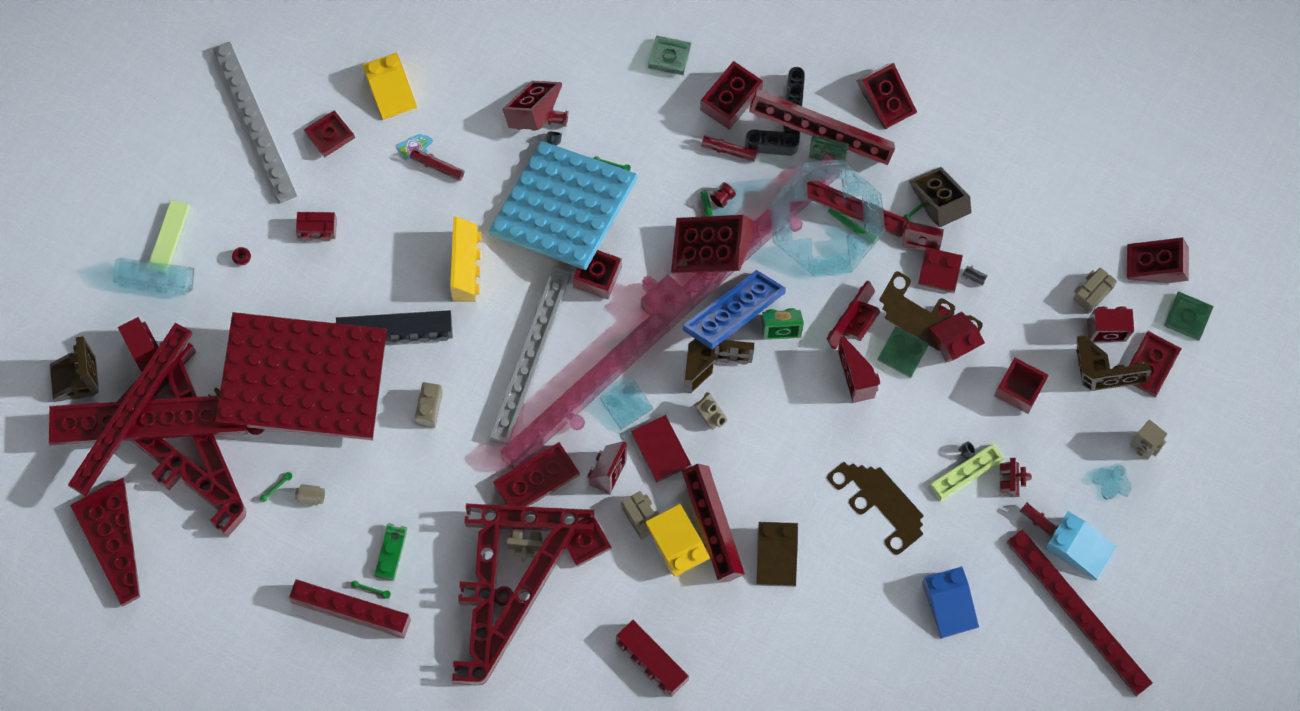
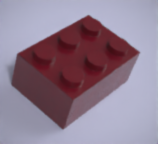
M733 61L701 99L700 111L730 130L750 106L756 89L762 91L763 80Z

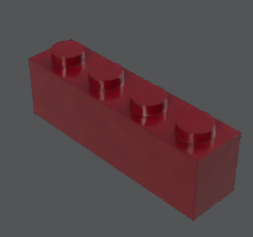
M634 619L616 635V645L623 652L627 651L631 655V661L636 666L641 665L645 669L644 674L651 681L654 679L659 684L658 688L663 694L666 695L668 693L672 697L689 681V675Z

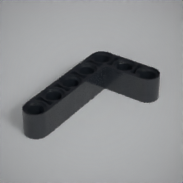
M793 67L789 70L786 100L800 106L803 104L805 72L801 67ZM792 77H799L800 79L795 80ZM792 93H797L798 96H793V95H791V94H792ZM784 125L783 132L753 129L746 133L745 147L757 150V153L792 156L798 151L800 131L789 129ZM755 139V140H757L758 142L753 143V142H751V141H749V140ZM774 141L776 144H769L768 142ZM787 143H793L794 146H788Z

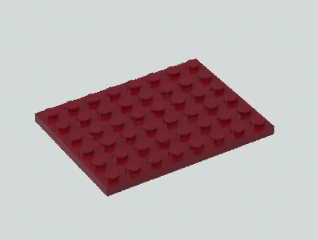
M232 312L216 424L373 441L387 329Z

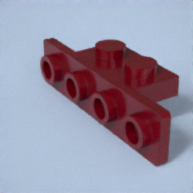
M866 281L860 287L844 314L840 316L835 327L829 332L827 341L832 349L838 347L840 338L843 336L861 341L881 311L878 307L867 304L875 293L870 281Z

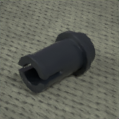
M967 265L962 276L983 286L988 275L974 269L972 265L971 267Z

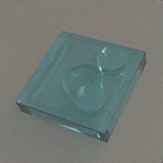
M630 377L600 397V400L620 430L653 410L652 405L633 377Z

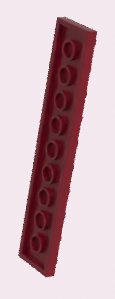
M219 395L153 399L148 401L123 441L247 433V427L216 424ZM123 401L49 406V444L95 443Z

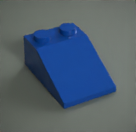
M962 566L924 577L922 585L941 639L979 628L970 587Z

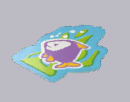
M418 134L410 137L405 142H401L397 145V148L403 158L408 160L413 148L427 153L428 150L426 148L433 143V139L427 135Z

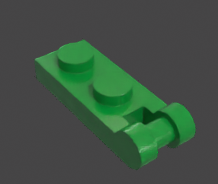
M387 524L374 574L375 577L395 580L407 534V527H395L394 524ZM392 534L399 535L398 540L391 539Z

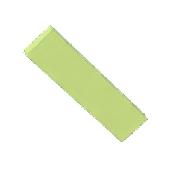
M170 201L147 267L148 270L167 274L190 208L189 204Z
M992 443L930 483L929 486L938 499L942 501L1004 461V457Z

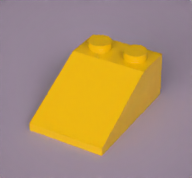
M397 52L362 64L365 77L382 120L417 109L413 93Z
M681 504L645 521L671 575L676 577L710 559L702 540Z

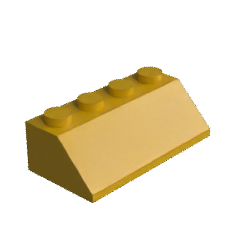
M453 217L451 294L453 301L476 302V295L480 293V285L476 284L477 277H480V266H477V260H481V249H478V243L482 241V232L478 231L477 224L459 217Z

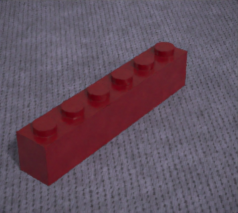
M697 463L683 470L682 474L717 580L730 582L745 575L709 466Z
M295 579L289 595L292 604L401 638H405L411 622V618L407 613Z

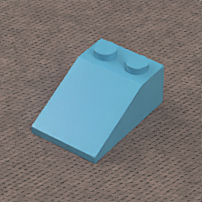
M1067 511L1045 550L1097 580L1116 546L1086 521Z

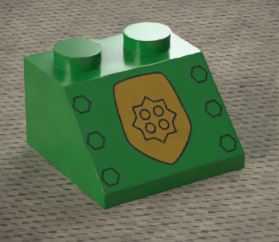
M788 308L784 311L769 309L762 312L763 340L801 338L804 326L801 310Z

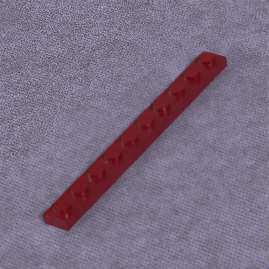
M174 323L69 481V488L84 496L88 494L193 334L192 331Z
M1022 529L1007 540L1006 543L1137 697L1151 686L1153 682L1026 532Z

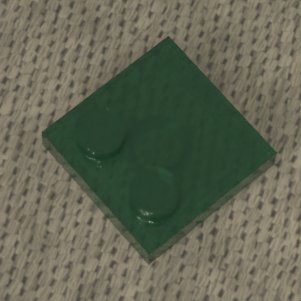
M656 35L648 68L684 75L692 43Z
M813 134L810 142L809 158L845 167L849 144Z
M1178 291L1164 326L1199 341L1214 306Z
M895 326L877 361L912 378L929 347V343Z

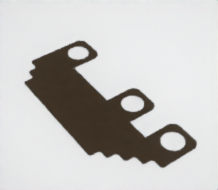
M896 271L879 299L884 304L882 308L886 312L884 318L937 351H940L929 328L950 318L955 311V306L941 298L937 301L932 312L927 311L904 297L911 284V279ZM903 277L906 281L905 287L902 289L896 288L894 286L895 278ZM941 304H947L950 307L948 315L942 316L939 314L938 307ZM967 315L970 320L977 323V328L980 332L983 323L972 315Z
M843 462L828 474V481L837 490H841L852 480L862 489L849 500V504L858 514L862 515L876 505L897 530L885 540V545L893 554L899 555L923 535V532L920 530L923 523L920 519L924 515L881 467L875 470L870 466L867 469L864 465L857 467L855 464H851L848 466L846 462ZM837 472L843 473L845 475V482L836 484L833 481V475ZM858 497L865 498L867 500L866 508H857L855 500ZM894 537L901 538L903 541L902 548H892L891 540Z

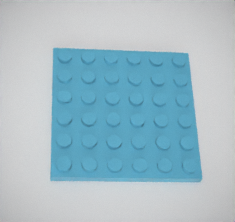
M541 141L488 232L494 237L586 270L636 183L638 175L634 172Z

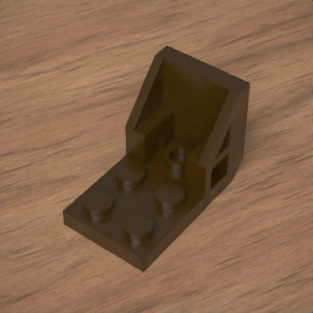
M84 336L76 337V344L73 345L74 353H68L50 363L54 402L91 397L99 393L96 356Z
M1077 336L1076 352L1082 385L1090 391L1149 383L1150 363L1137 362L1133 366L1117 365L1110 369L1108 354L1086 336Z
M693 339L688 343L684 393H692L713 374L714 360L722 363L735 361L742 365L752 363L755 343L724 340L715 348L710 349L698 340Z

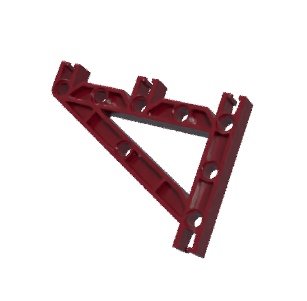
M188 343L187 347L179 354L150 400H153L168 382H170L176 398L198 397L184 366L196 353L191 343ZM135 382L119 398L117 402H121L125 399V397L127 396ZM214 435L199 438V436L193 437L208 473H205L163 438L152 439L148 444H144V440H130L157 463H160L151 474L156 481L162 482L166 489L170 491L182 477L187 487L216 510H219L210 521L216 529H221L226 537H229L245 519L246 508ZM175 461H181L179 466H172ZM167 471H171L166 480L160 479ZM210 484L209 489L201 490L203 485ZM235 507H239V508H240V510H239L238 513H236V514H232V513H231V510H232L233 508H235ZM226 517H229L230 521L226 524V526L220 527L219 524Z
M466 503L467 515H471V512L481 513V519H469V516H465V526L482 528L478 532L475 570L476 577L480 582L460 581L459 583L461 592L464 593L465 589L475 590V597L463 598V594L458 596L460 605L477 606L472 610L469 654L475 662L453 661L454 671L458 672V668L469 669L468 677H456V674L452 673L453 684L483 685L489 680L574 534H594V524L583 525L579 524L578 521L579 518L595 520L594 510ZM488 513L496 514L493 520L485 519ZM528 515H534L535 520L532 522H526L525 517ZM567 517H573L575 519V521L572 524H566L564 522L565 518ZM500 529L551 531L493 626ZM486 551L493 553L490 559L482 558ZM483 590L490 592V595L485 599L479 597ZM523 592L530 594L529 598L525 601L519 599L520 594ZM483 629L487 631V634L484 638H478L476 636L479 630ZM477 669L484 671L481 678L473 677Z

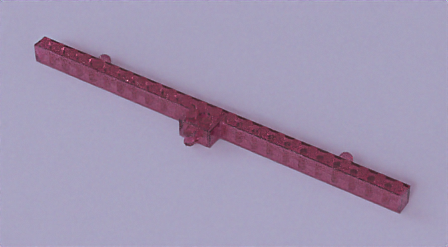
M827 155L754 221L752 240L743 263L786 224L793 232H797L802 228L801 219L795 216L812 202L798 195L803 179L808 177L829 186L840 176L841 166L834 159ZM735 271L696 273L682 287L669 274L659 283L650 276L644 277L642 289L647 294L641 298V308L649 317L500 451L501 459L513 470L525 463L567 423L570 424L572 429L581 430L585 425V420L577 414Z

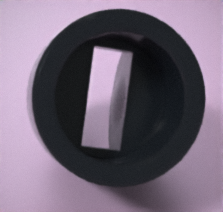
M555 131L547 132V142L550 144L555 143V146L559 145L562 134Z
M969 441L959 447L960 456L963 458H970L976 454L973 444Z

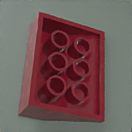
M743 214L676 218L671 273L740 271L752 240L754 221Z

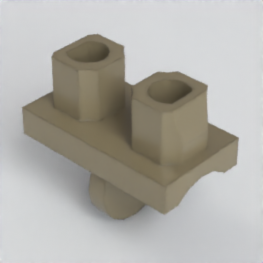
M706 392L704 397L694 404L697 413L704 419L711 430H714L716 427L720 428L727 422L728 419L710 393Z
M513 529L510 538L507 539L508 549H515L514 556H522L521 562H526L527 557H534V553L538 552L543 543L540 531H531L530 540L523 539V530Z

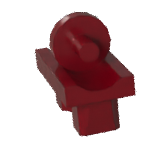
M1010 458V462L1000 463V474L1010 475V480L1000 481V491L1012 494L1013 497H1020L1019 481H1021V487H1026V481L1032 479V474L1026 473V467H1020L1019 473V462H1016V458Z

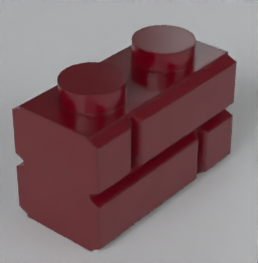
M297 212L296 234L298 239L302 241L320 239L325 242L336 239L337 217L335 212Z

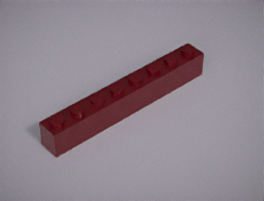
M756 89L750 103V113L885 165L889 164L895 151V143L893 141Z

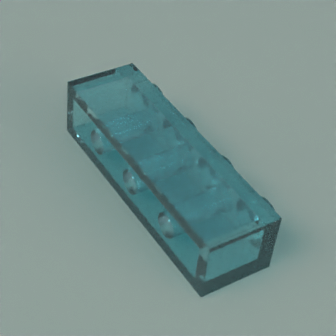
M118 258L114 264L113 282L119 283L121 287L135 285L137 289L141 290L156 288L157 292L166 293L170 290L175 291L177 295H186V293L193 290L195 268Z

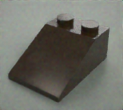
M942 167L909 181L910 186L928 216L939 228L972 213L969 194Z
M758 522L756 585L796 587L798 523Z

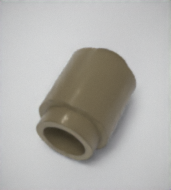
M301 484L299 488H296L295 499H298L299 504L318 506V504H323L324 488Z

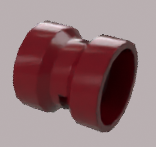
M725 182L719 186L718 191L710 194L711 200L720 208H724L727 205V201L732 200L736 196L734 189Z

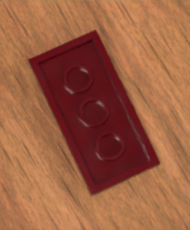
M558 442L493 481V484L506 505L530 506L580 476V472L561 443Z

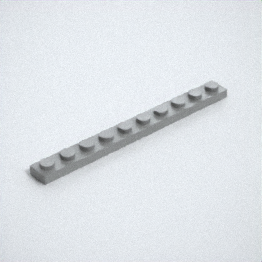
M230 41L213 47L279 203L297 197Z
M557 267L552 268L491 431L490 440L506 445L510 442L570 280L571 272Z

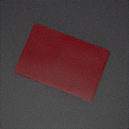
M1147 331L1129 366H1133L1137 362L1150 363L1149 383L1133 386L1156 397L1182 348Z
M666 415L631 431L656 483L692 466Z

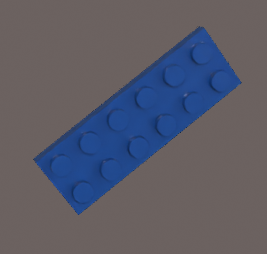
M756 270L683 325L682 331L710 349H713L784 295L786 287Z

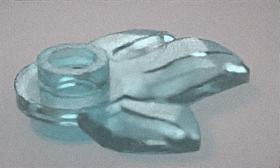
M1114 464L1109 469H1100L1093 476L1092 482L1102 485L1101 493L1106 500L1114 498L1118 493L1127 497L1131 491V483L1127 479V470L1120 464ZM1114 472H1119L1120 477H1116Z

